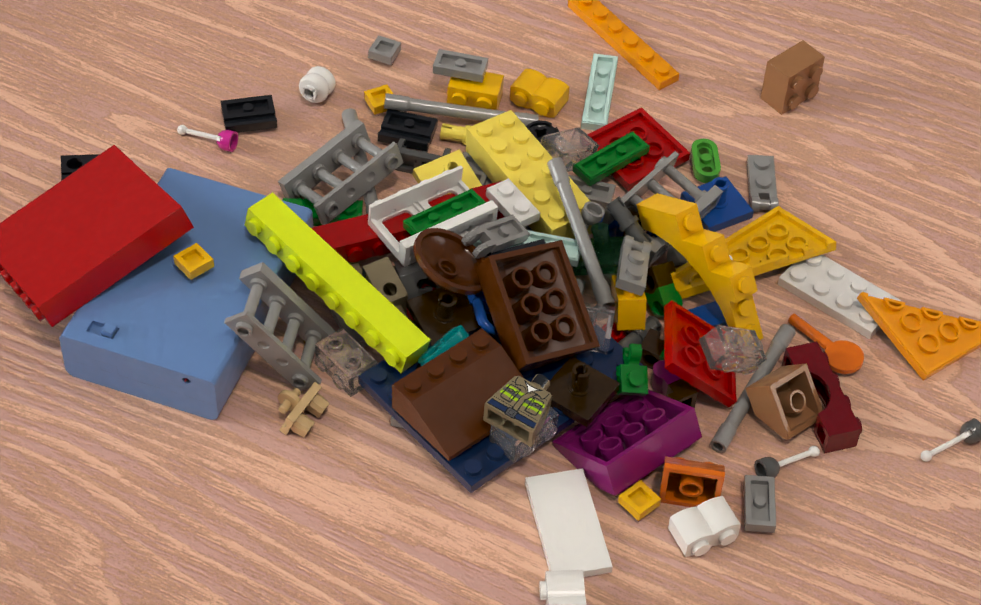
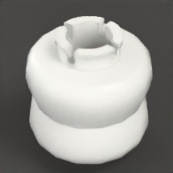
M312 67L300 79L299 91L306 100L312 103H321L335 89V78L324 67Z

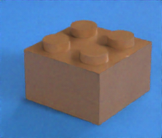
M802 40L767 61L760 98L781 115L795 109L805 100L813 98L819 91L818 86L823 72L825 56Z

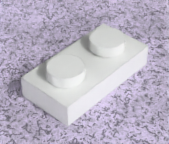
M509 178L486 189V197L490 201L493 200L498 206V210L505 217L513 214L524 227L539 220L540 212Z

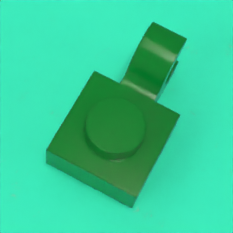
M630 343L629 348H623L624 364L616 367L617 382L620 383L617 395L640 397L648 395L647 366L639 365L642 357L641 344Z

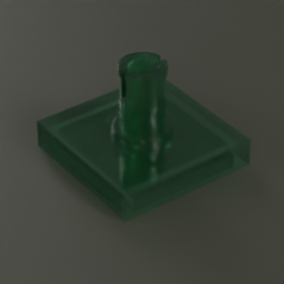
M607 223L594 224L591 227L593 238H590L602 273L617 274L621 245L625 236L610 237ZM580 255L578 266H572L575 276L588 275L583 258Z

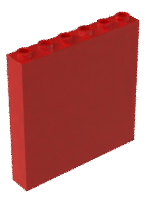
M113 145L0 223V274L40 322L45 319L51 327H54L193 229L194 226L182 206L117 146Z

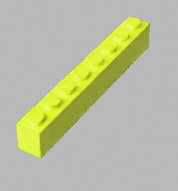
M273 192L248 208L244 224L248 232L256 236L270 253L275 254L285 263L290 272L295 273L303 280L309 290L314 291L321 297L327 307L339 314L347 326L357 331L370 347L375 348L384 357L390 366L403 373L427 351L430 339Z

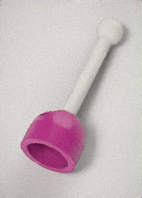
M180 125L177 128V132L180 135L191 134L216 140L218 146L225 151L233 152L238 144V133L236 131L223 130L218 135L188 129L185 125Z

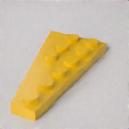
M779 206L725 238L729 255L732 256L733 261L752 266L754 276L836 250L835 240ZM689 262L677 268L676 272L671 273L675 289L682 299L709 291L705 282Z

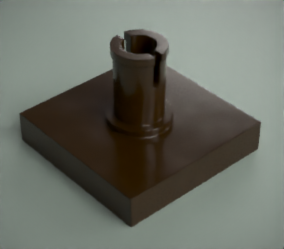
M438 288L407 300L406 307L414 322L430 339L429 348L456 326L462 325L469 336L482 329L475 319L473 307L469 304L466 295L455 294L443 288Z
M571 356L552 377L550 386L546 391L552 395V408H557L564 415L588 427L619 391L620 383Z

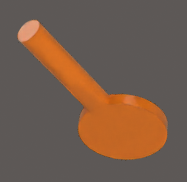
M795 313L789 317L788 323L812 341H817L819 346L825 350L831 370L841 374H851L862 367L864 353L858 345L845 340L832 342Z

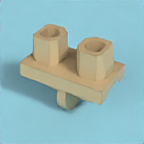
M314 382L302 399L299 398L301 391L298 388H294L292 391L282 390L279 393L278 401L281 404L278 408L279 411L283 414L288 410L291 411L279 431L287 435L292 430L303 438L308 434L315 422L303 414L305 410L320 418L330 404L318 393L322 386Z

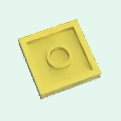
M460 149L416 167L412 173L419 184L423 180H428L442 174L446 170H451L461 165L463 167L462 181L469 189L482 186Z

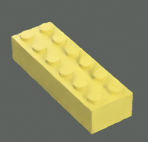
M509 110L466 128V151L492 183L509 178L540 212L539 220L528 225L532 231L575 239L558 189L554 185L547 166V162L553 159V157L514 112ZM570 178V185L581 212L585 203L590 200ZM597 224L589 225L587 229L589 235L596 232Z

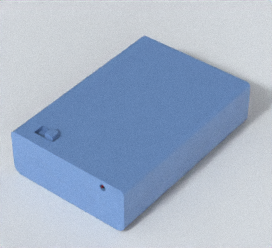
M167 168L157 184L182 206L194 228L76 310L60 335L59 341L65 369L73 377L206 419L215 420L218 418L254 353V350L224 323L226 318L244 312L251 291L239 279L241 271L264 262L289 287L293 283L296 274L290 272L285 263L275 254L270 253L266 246L256 236L251 235L244 226L248 208L265 198L266 195ZM283 201L310 228H313V212L311 209ZM198 243L214 259V267L190 280L174 264L173 256ZM260 299L254 317L264 325L269 307Z

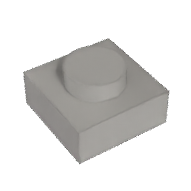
M378 35L368 50V58L392 65L401 51V42Z

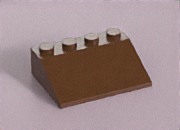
M562 240L491 255L475 267L501 345L520 373L600 347Z
M480 329L392 384V408L450 461L498 429L483 420L485 402L514 376H523L503 347L485 330Z

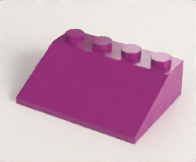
M648 389V395L644 397L622 395L604 407L588 427L578 424L553 440L552 443L577 469L583 468L585 477L597 488L616 496L664 464L665 456L674 457L702 438L694 407Z

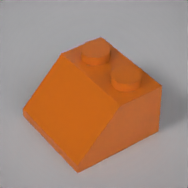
M665 456L659 493L661 503L697 507L709 499L721 496L725 478L724 465Z

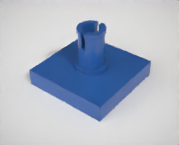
M726 176L717 177L711 182L698 186L701 191L706 190L708 192L716 185L723 191L717 206L701 219L703 229L717 232L753 218L754 210ZM686 191L681 192V200L695 203V199Z

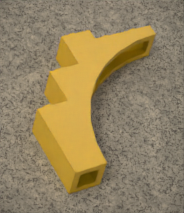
M659 193L636 204L642 228L656 234L671 244L685 257L705 282L722 311L732 339H734L735 348L744 350L763 339L752 295L758 291L752 266L730 260L724 234L703 229L697 204Z

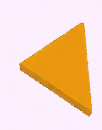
M866 292L860 293L857 297L858 301L923 381L981 347V321L961 316L955 318L944 315L941 311L925 307L920 309L905 305V302L885 297L880 299L868 296Z

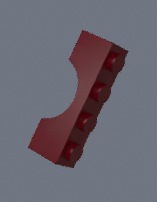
M817 341L786 348L782 366L807 363L818 397L825 406V409L818 413L814 427L815 436L824 454L856 447L859 436L862 433V424L860 419L855 417L851 409L849 397L844 395L840 387L838 375L832 372L826 352H822Z

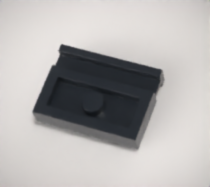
M272 95L220 101L225 130L240 133L277 128Z
M388 109L381 124V130L378 132V141L388 144L395 142L398 144L400 138L406 139L404 146H407V148L428 152L429 144H431L438 126V119Z

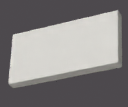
M583 468L525 477L526 490L549 571L583 570L584 577L612 573L613 566Z

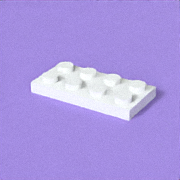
M823 254L792 264L778 280L779 286L868 339H871L880 327L858 301V295L866 292L868 296L880 299L885 297L901 301Z

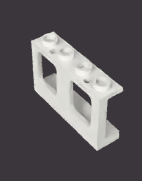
M461 165L369 205L368 225L404 267L416 262L413 245L420 232L401 240L399 243L383 225V222L402 213H409L411 216L431 208L429 202L448 193H453L457 196L470 190L462 181L463 167ZM491 200L430 228L449 230L464 237L466 233L477 229L480 225L497 220L498 206Z

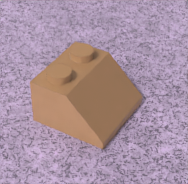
M807 363L781 366L745 388L754 414L785 440L791 439L816 423L818 413L823 411Z

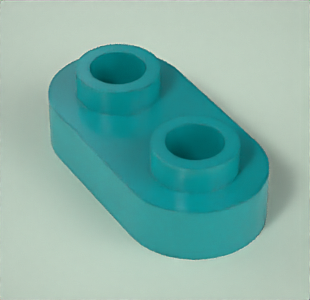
M462 325L454 327L424 352L418 359V363L423 366L469 337V334Z

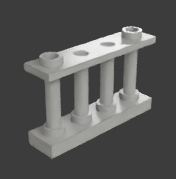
M357 119L282 177L278 183L285 198H301L303 196L312 202L321 224L325 225L404 162L397 143L392 142L382 150L371 143L364 123ZM361 149L373 156L365 165L351 158ZM341 165L354 172L344 181L331 174ZM322 180L334 188L324 197L312 190Z
M674 151L669 157L663 156L656 163L655 169L627 192L621 200L627 208L631 205L637 208L636 204L643 201L641 196L648 190L654 194L659 193L674 197L658 183L659 180L667 175L695 199L694 202L698 206L700 218L702 219L717 206L723 191L716 185L708 192L706 190L701 191L674 168L679 156ZM605 208V216L601 223L603 228H606L616 220L610 211ZM647 234L652 239L649 242L652 243L649 267L668 250L671 244L659 236L655 237L653 235L651 237Z
M264 262L242 270L239 279L251 290L244 312L226 318L224 323L295 388L301 391L310 388L314 382L321 384L322 379L310 369L316 346L332 341L336 331ZM260 299L269 307L264 325L254 317ZM278 317L288 325L283 342L273 335ZM297 334L306 341L301 360L292 352Z

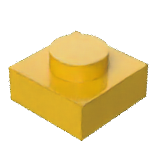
M388 84L364 91V99L374 115L388 110L384 109L386 93L393 94Z
M198 243L173 256L174 264L190 280L214 267V259Z
M640 480L619 495L618 503L636 520L640 521L660 506L661 498Z

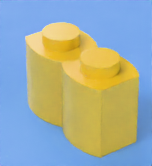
M525 69L510 86V100L519 107L533 109L541 116L554 118L569 100V86L559 79L547 78L539 71Z

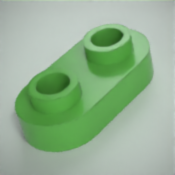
M709 139L694 141L691 147L694 176L700 182H711L720 176L721 171L717 145Z

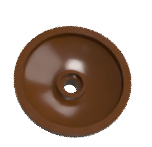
M429 228L420 232L414 241V255L419 267L431 281L449 292L460 295H474L483 291L475 267L485 257L475 258L472 253L476 248L474 245L465 246L461 242L462 236L441 228Z

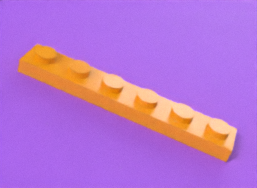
M568 0V7L658 90L679 81L680 73L599 0Z

